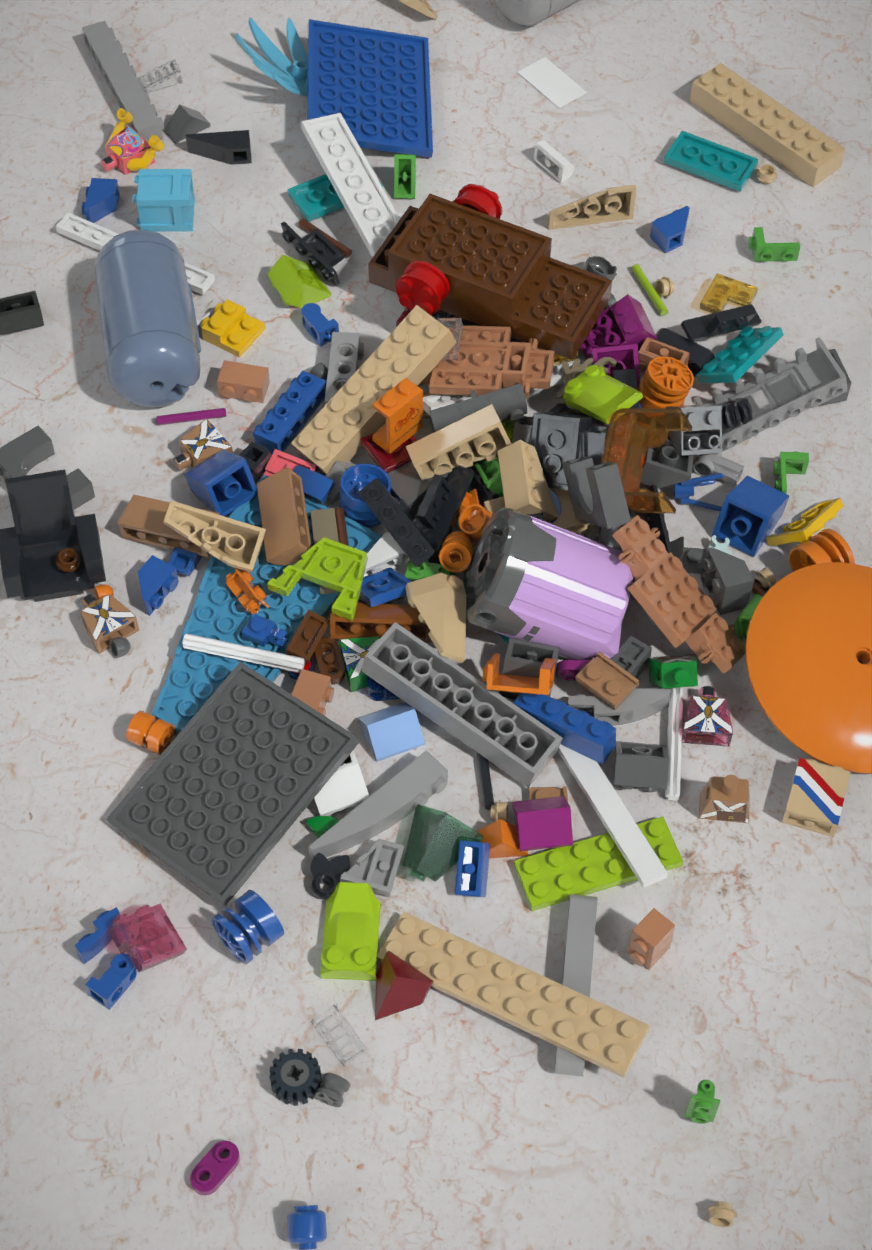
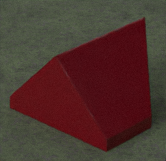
M386 952L376 974L375 1020L421 1005L434 981L392 952Z

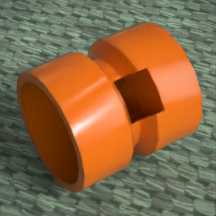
M471 504L460 514L459 526L463 532L479 542L482 537V530L493 513L479 504Z
M458 531L449 534L443 542L439 555L443 568L453 573L462 572L467 569L474 552L473 540L464 532Z
M141 710L132 718L127 729L126 739L141 747L146 744L147 750L161 755L172 742L175 726L162 719L156 720L155 716Z

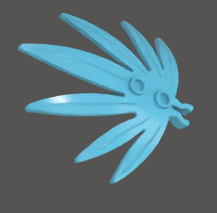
M249 17L248 23L253 37L264 56L268 59L266 61L236 33V39L253 59V64L287 90L297 95L307 96V53L291 18L287 20L286 32L293 63L275 46L254 20Z

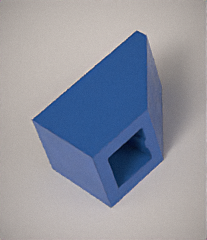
M91 179L90 186L86 187V202L82 203V215H85L87 221L94 223L116 211L120 197L117 179Z
M688 206L677 209L652 222L650 238L664 253L683 245L690 209Z
M154 555L138 571L145 613L150 616L155 609H159L163 604L164 598L169 592H173L179 582L176 567Z

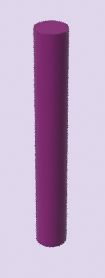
M225 408L161 415L156 416L157 425L227 416Z

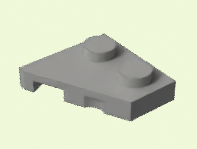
M378 839L367 853L356 860V864L348 872H344L341 875L340 882L368 883L374 893L390 897L405 846Z

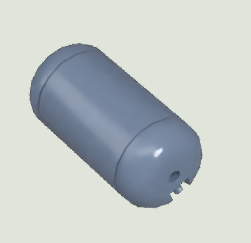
M130 230L116 235L101 248L95 261L96 284L108 377L112 387L125 400L138 406L149 408L162 407L180 401L189 390V386L195 385L200 378L199 353L201 352L191 285L187 282L184 259L174 242L157 232Z

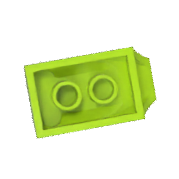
M597 365L587 367L583 373L570 380L564 388L565 393L563 396L566 405L606 424L611 423L643 398L641 392L606 375L604 368Z
M340 882L332 895L327 899L321 955V979L376 981L381 902L375 896L370 884Z

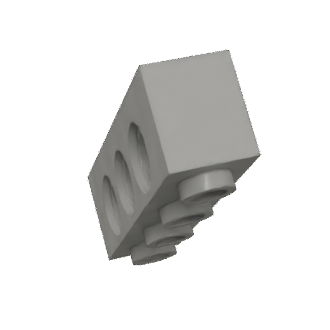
M332 332L325 405L362 366V360H359V356H364V343L360 342V333Z

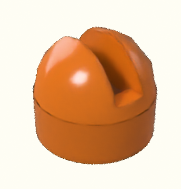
M107 584L94 586L95 595L98 600L106 595L114 597L111 586Z

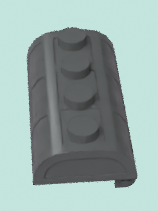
M520 383L477 396L475 390L470 391L472 397L470 399L429 411L433 432H436L491 404L501 422L508 419L515 421L527 414V403Z

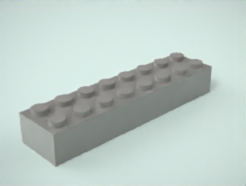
M396 622L365 655L362 666L363 673L528 788L559 749L563 739L561 736L496 691L486 689V684L447 657L440 655L437 650Z

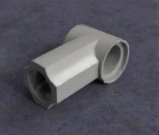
M721 453L700 454L693 465V470L701 477L722 473L724 477L719 479L737 485L744 466L722 457Z

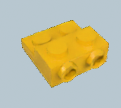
M227 299L223 304L218 303L211 318L205 317L201 323L203 340L240 358L265 330V323L247 315L245 307Z

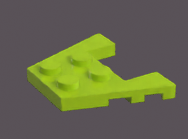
M324 537L303 553L301 560L293 566L288 565L283 569V574L277 579L272 578L267 583L268 590L288 597L299 579L303 578L341 592L331 607L332 613L353 620L367 565V552Z

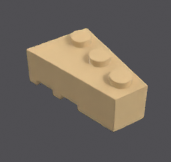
M518 440L498 450L505 507L524 514L543 513L544 521L547 523L558 519L559 517L535 447L522 440Z

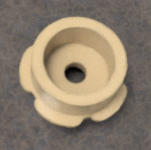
M770 164L760 166L756 173L758 175L757 179L764 184L772 183L777 178L776 168Z
M662 277L656 281L655 290L659 297L667 299L674 292V283L670 278Z
M763 568L761 571H756L757 577L755 581L764 590L766 588L770 589L777 583L776 577L769 569Z
M498 800L496 805H491V820L497 821L501 819L508 822V803Z
M718 1201L708 1208L710 1223L718 1227H731L734 1218L737 1217V1212L727 1202Z

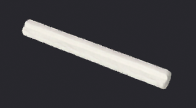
M185 634L182 641L183 647L186 649L299 673L304 669L305 661L301 657L192 634Z
M682 687L670 688L671 694L668 704L667 749L669 769L667 789H665V798L668 801H677L680 796Z

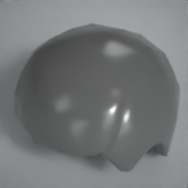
M588 257L584 264L583 270L612 281L617 275V267L612 266L603 257Z

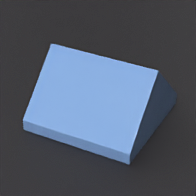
M406 702L358 718L377 762L425 745L416 711Z

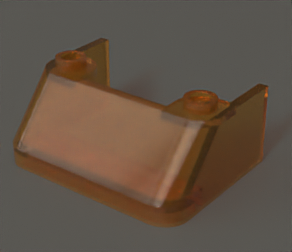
M622 408L615 411L611 416L601 463L608 461L617 463L629 509L639 513L675 514L676 509L664 492H651L647 489H639L647 448L662 446L668 438L669 431H692V425L681 409Z

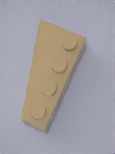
M491 404L406 446L420 478L424 480L433 477L434 474L442 475L452 472L454 467L464 466V468L473 466V462L479 460H495L498 450L510 445L511 442Z

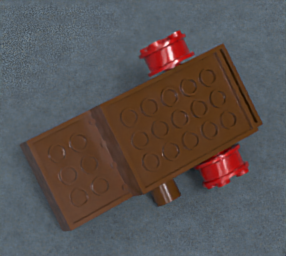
M468 184L461 188L457 198L453 201L429 194L419 209L409 206L368 263L369 283L395 292L399 297L400 304L406 308L413 310L418 305L429 315L434 314L440 309L481 326L511 327V337L526 343L531 338L533 342L535 338L538 340L537 347L544 350H552L554 354L573 360L611 297L612 280L550 258L552 238L501 220L503 211L499 196L495 192L475 184Z

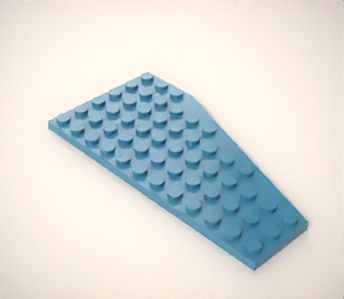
M264 475L260 481L268 478V476ZM258 495L235 509L228 518L262 528ZM304 495L312 547L314 546L310 510L329 508ZM345 516L349 546L368 553L383 535ZM263 540L253 572L249 573L254 578L252 584L254 586L258 585L267 595L264 599L270 607L267 608L262 604L256 614L275 622L277 628L287 632L284 638L288 639L284 648H280L271 642H268L263 647L242 636V631L254 614L248 613L238 600L244 592L236 597L226 585V576L230 573H235V569L212 556L200 584L199 594L189 621L186 622L178 643L175 658L164 688L162 687L152 715L156 717V720L162 719L173 724L175 732L179 734L240 661L271 682H274L284 670L186 649L182 644L185 634L286 654V649L308 609L325 618L331 610L333 602L336 601L341 592L320 594L319 584L303 578L299 579L288 597L268 590V581L272 578L277 579L283 574V569L288 565L269 563L266 560Z

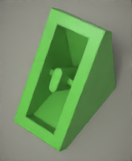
M394 154V198L415 199L416 155Z

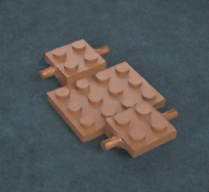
M444 325L451 331L457 343L419 384L429 385L430 394L471 395L470 391L475 390L476 395L480 396L500 390L502 381L503 387H510L521 383L526 399L529 397L530 388L550 389L555 355L552 350L537 349L538 340L535 338L533 342L532 338L529 339L528 343L510 342L511 327Z
M637 515L631 522L625 524L612 535L623 550V553L619 555V561L621 560V563L629 566L632 575L636 579L627 589L675 648L686 641L699 660L703 659L701 663L706 664L711 660L723 674L726 673L746 653L743 642L734 636L736 634L735 630H733L734 625L728 626L723 618L714 613L717 609L714 607L712 599L702 592L698 587L696 579L690 576L683 568L682 562L671 552L668 553L662 541L657 539L660 536V531L655 533L658 530L657 528L650 530L649 525Z

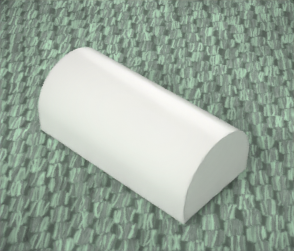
M545 140L536 143L533 160L560 183L569 179L573 174L574 165Z

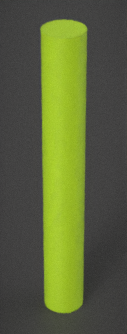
M639 264L633 265L631 270L661 316L668 313L667 307Z

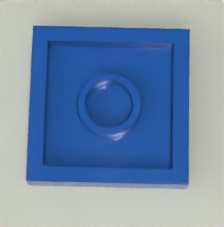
M391 567L363 577L359 599L370 607L380 605L407 595L405 586L412 581Z

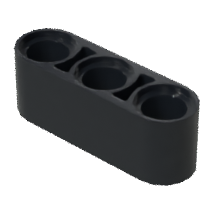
M661 328L656 333L657 341L690 353L688 368L695 377L705 364L715 358L712 351L695 342H690L689 339L667 328Z

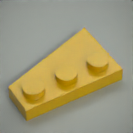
M841 498L819 502L801 514L800 520L784 525L781 534H771L766 537L768 545L775 546L793 542L801 544L804 541L810 540L815 532L825 527L824 524L828 520L837 516L836 513L844 507Z

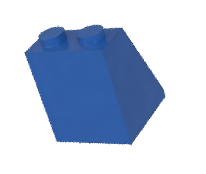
M226 450L219 451L184 474L191 492L211 511L217 512L221 516H226L258 495V490L246 459Z
M747 475L726 496L711 536L716 535V539L723 542L725 538H728L730 541L729 545L754 557L766 541V537L770 535L782 517L790 496Z

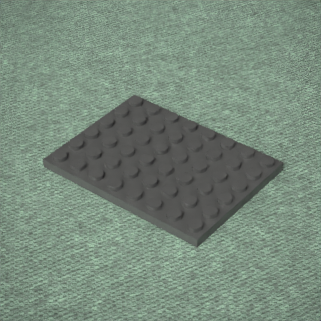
M240 661L106 820L226 907L360 741L357 736Z

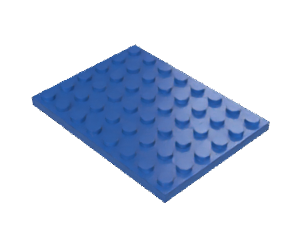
M309 19L307 29V120L341 113L359 147L431 158L433 154L428 38Z

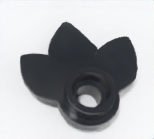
M318 853L313 858L310 871L314 877L311 888L315 896L320 899H328L332 895L338 883H340L341 875L350 870L348 855L337 856L328 861L323 854ZM320 884H327L329 889L322 890Z

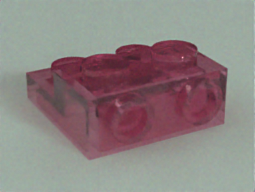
M161 903L152 907L145 905L129 916L122 914L112 921L113 925L108 930L120 953H128L138 973L183 955L187 950Z

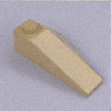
M636 185L606 188L549 211L548 229L633 219Z

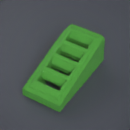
M498 455L495 460H485L482 464L483 460L473 462L487 488L496 494H500L503 491Z

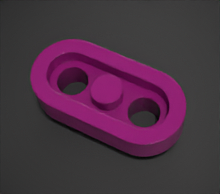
M591 660L560 661L557 663V674L562 676L564 680H576V675Z
M220 1141L196 1165L190 1175L191 1185L196 1193L200 1195L213 1194L229 1177L240 1161L237 1146L230 1141ZM228 1151L230 1155L227 1158L219 1157L221 1152ZM207 1173L210 1175L207 1181L200 1180L202 1174Z

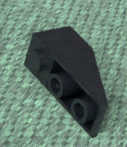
M249 130L186 134L189 153L230 165L252 163Z

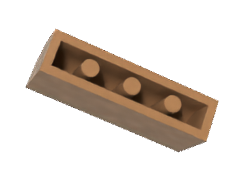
M287 467L257 483L262 528L266 529L264 535L266 560L275 565L295 564L301 560V555L311 548L302 478Z
M139 495L132 496L117 522L123 539L172 550L176 547L209 558L210 553L163 523L170 502ZM208 511V512H211V513L220 515V514L217 513V512Z

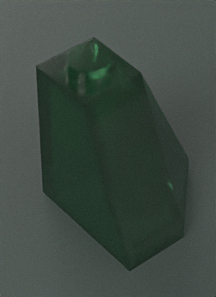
M418 804L415 808L402 866L411 870L409 875L421 882H424L425 878L436 882L458 862L459 841L481 842L484 836L446 812Z

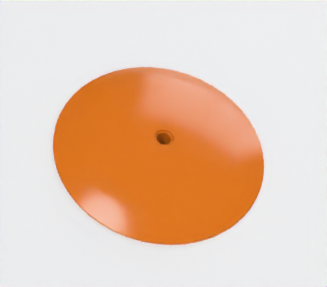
M843 562L807 566L779 580L768 590L754 610L747 631L745 648L749 679L757 700L767 717L786 739L797 748L829 766H839L846 771L872 774V568Z

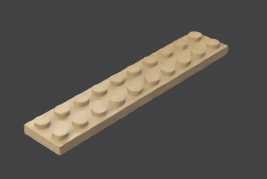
M404 911L377 954V960L382 963L386 952H392L432 979L434 982L431 987L625 1078L650 1030L649 1025Z

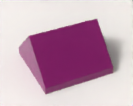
M638 344L591 348V358H593L591 365H594L603 357L614 358L617 362L616 366L604 365L605 368H608V374L606 375L613 378L614 370L635 369L638 388L640 384Z
M565 796L512 802L520 851L573 846L571 807Z

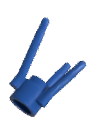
M722 473L691 478L688 481L674 484V499H681V504H691L721 511V506L689 499V496H694V487L715 484V479L723 478L724 475Z

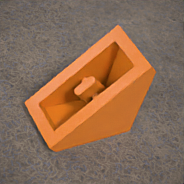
M499 819L473 833V842L490 843L489 858L528 856V851H520L516 826Z

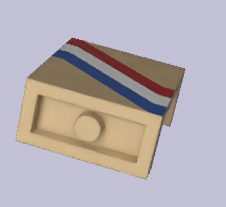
M799 758L782 823L834 837L851 772L839 766H828L818 763L813 759Z

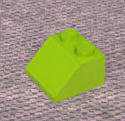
M282 254L267 273L272 281L271 285L282 296L281 300L288 306L293 305L302 308L305 304L316 303L332 295L310 264Z

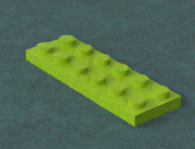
M664 816L637 824L666 871L683 865V859ZM609 833L575 842L573 846L558 847L514 860V867L531 911L569 901L570 894L589 895L638 880Z

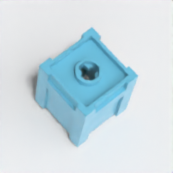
M139 169V174L134 179V183H138L137 194H133V202L137 203L139 213L136 225L140 226L141 230L153 232L193 231L195 195L191 169Z

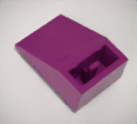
M627 294L601 313L582 344L581 349L587 360L591 358V348L638 344L639 351L647 337L656 340L657 336L641 303Z

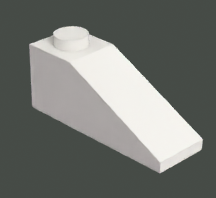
M389 532L384 533L367 553L368 560L364 577L390 567L396 570L408 564V556Z

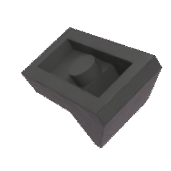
M684 537L670 542L673 555L682 562L683 568L687 573H703V560L706 559V549L684 547Z

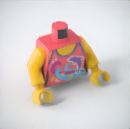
M120 108L117 111V118L120 122L119 124L116 123L108 142L105 144L107 157L101 160V164L106 171L116 167L123 174L127 175L134 171H139V169H147L149 165L155 163V152L162 151L164 143L156 135H152L147 142L130 126L125 127V124L132 122L133 117L131 113H126L123 108Z

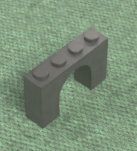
M39 425L0 448V476L4 478V481L8 478L26 476L34 466L55 454L51 438ZM79 468L66 475L74 510L95 497L92 482Z
M586 456L562 463L576 519L585 523H591L593 526L607 528L609 531L619 530L624 526L623 524L631 522L617 463L608 461L594 466L592 458Z

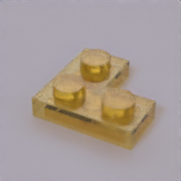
M717 273L704 295L699 309L710 313L721 312L728 301L741 306L750 305L757 294L758 287Z

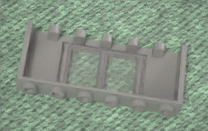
M820 337L816 338L817 350L806 354L803 348H799L795 351L796 360L785 364L782 358H778L774 362L775 370L770 373L764 374L763 370L758 368L753 372V381L744 385L742 380L739 379L737 382L732 383L734 390L724 395L719 388L712 391L713 400L706 404L718 405L732 399L746 398L749 404H751L753 419L747 422V424L726 430L722 429V452L757 436L760 432L770 427L779 425L780 422L790 417H796L801 412L811 407L819 406L848 391L845 374ZM699 396L694 398L696 405L703 404Z

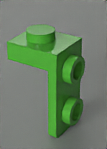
M754 227L753 235L749 236L748 248L753 252L754 262L797 261L800 243H765L763 227Z
M797 451L780 452L778 461H774L773 474L777 475V480H775L774 484L775 489L786 494V474H806L809 453Z

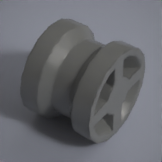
M325 1073L322 1078L323 1085L317 1089L315 1096L327 1105L341 1107L343 1104V1094L349 1090L350 1083L339 1075Z

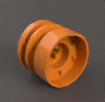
M661 356L651 360L637 388L643 395V398L639 400L640 408L651 416L655 414L666 418V407L682 406L694 382L693 373L688 366L672 357Z
M829 528L820 531L817 535L812 536L810 540L802 542L789 552V563L793 572L821 563L843 562L855 564L853 552L848 543L839 533Z

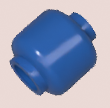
M318 1205L296 1206L294 1207V1212L289 1213L287 1217L289 1242L299 1244V1250L317 1249V1243L325 1241L327 1237L325 1212L318 1210Z

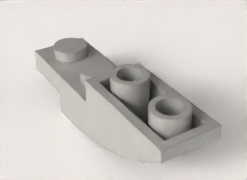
M635 687L632 693L616 710L597 696H586L583 694L568 696L567 705L579 711H585L590 716L600 721H606L612 726L623 725L645 719L667 708L671 690L660 687H653L651 689Z

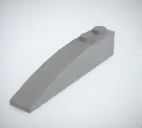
M426 750L309 845L310 859L313 860L318 853L329 857L361 844L389 829L411 814L415 809H421L433 794H438L445 789L448 783V770Z

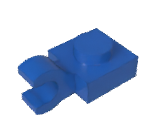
M257 614L253 615L242 631L243 638L263 647L268 642H271L280 648H284L288 642V639L284 638L287 634L285 630L277 628L275 622Z

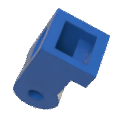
M308 303L302 307V324L320 347L331 342L332 332H339L337 321L334 318L328 321L321 313V308L318 304Z
M126 953L116 955L111 961V967L99 980L92 976L85 984L88 996L110 1010L137 976L134 958Z

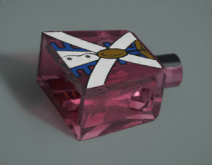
M711 686L701 687L700 696L693 695L690 697L682 731V743L730 747L733 729L727 699L715 697V688Z

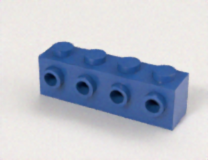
M302 370L297 378H293L288 390L280 395L274 408L268 410L263 422L255 427L253 431L255 443L266 447L271 452V455L275 449L284 452L325 399L326 380Z
M520 693L513 703L563 738L561 745L600 764H604L616 747L615 727L606 721H600L590 716L585 711L572 708L561 700H555L542 694Z

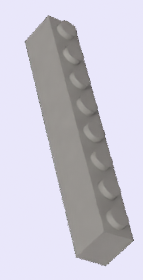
M105 21L82 27L85 45L119 109L123 108L126 113L132 114L133 120L128 125L147 142L152 135H156L162 140V130L165 129L161 117H157L154 104H150L147 91H143L140 78L136 79L134 67L132 65L129 66L127 54L122 53L119 40H115L113 29L109 28Z

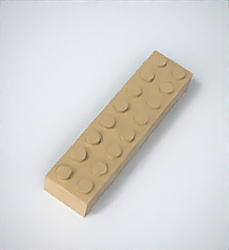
M722 63L692 82L690 96L692 103L810 186H816L841 168L845 152L843 146Z
M416 305L291 442L296 451L309 463L316 465L318 470L325 476L337 461L349 462L361 449V438L376 432L386 421V417L372 408V404L404 378L418 386L457 343L451 331Z

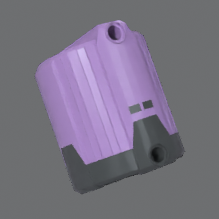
M504 507L495 511L484 526L482 537L473 554L468 571L464 572L462 581L466 592V621L510 638L560 647L559 656L570 660H594L599 652L612 659L619 652L622 619L631 594L627 588L633 583V575L629 566L621 563V560L619 561V555L623 553L622 551L514 509Z

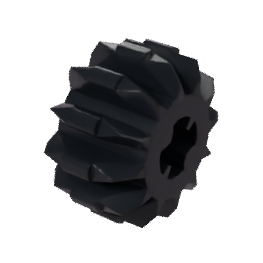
M746 398L732 399L718 404L722 405V429L726 430L747 424V422L753 419L751 404H749Z

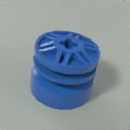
M358 464L350 467L343 473L340 483L339 508L344 509L346 517L367 528H372L381 524V522L359 495V491L373 479L378 478L390 493L391 480L388 474L378 466Z
M250 889L234 901L237 913L226 907L222 911L223 916L217 914L211 919L212 925L223 945L244 964H248L253 960V954L258 956L262 953L259 941L269 947L284 935V929L276 914L261 896Z

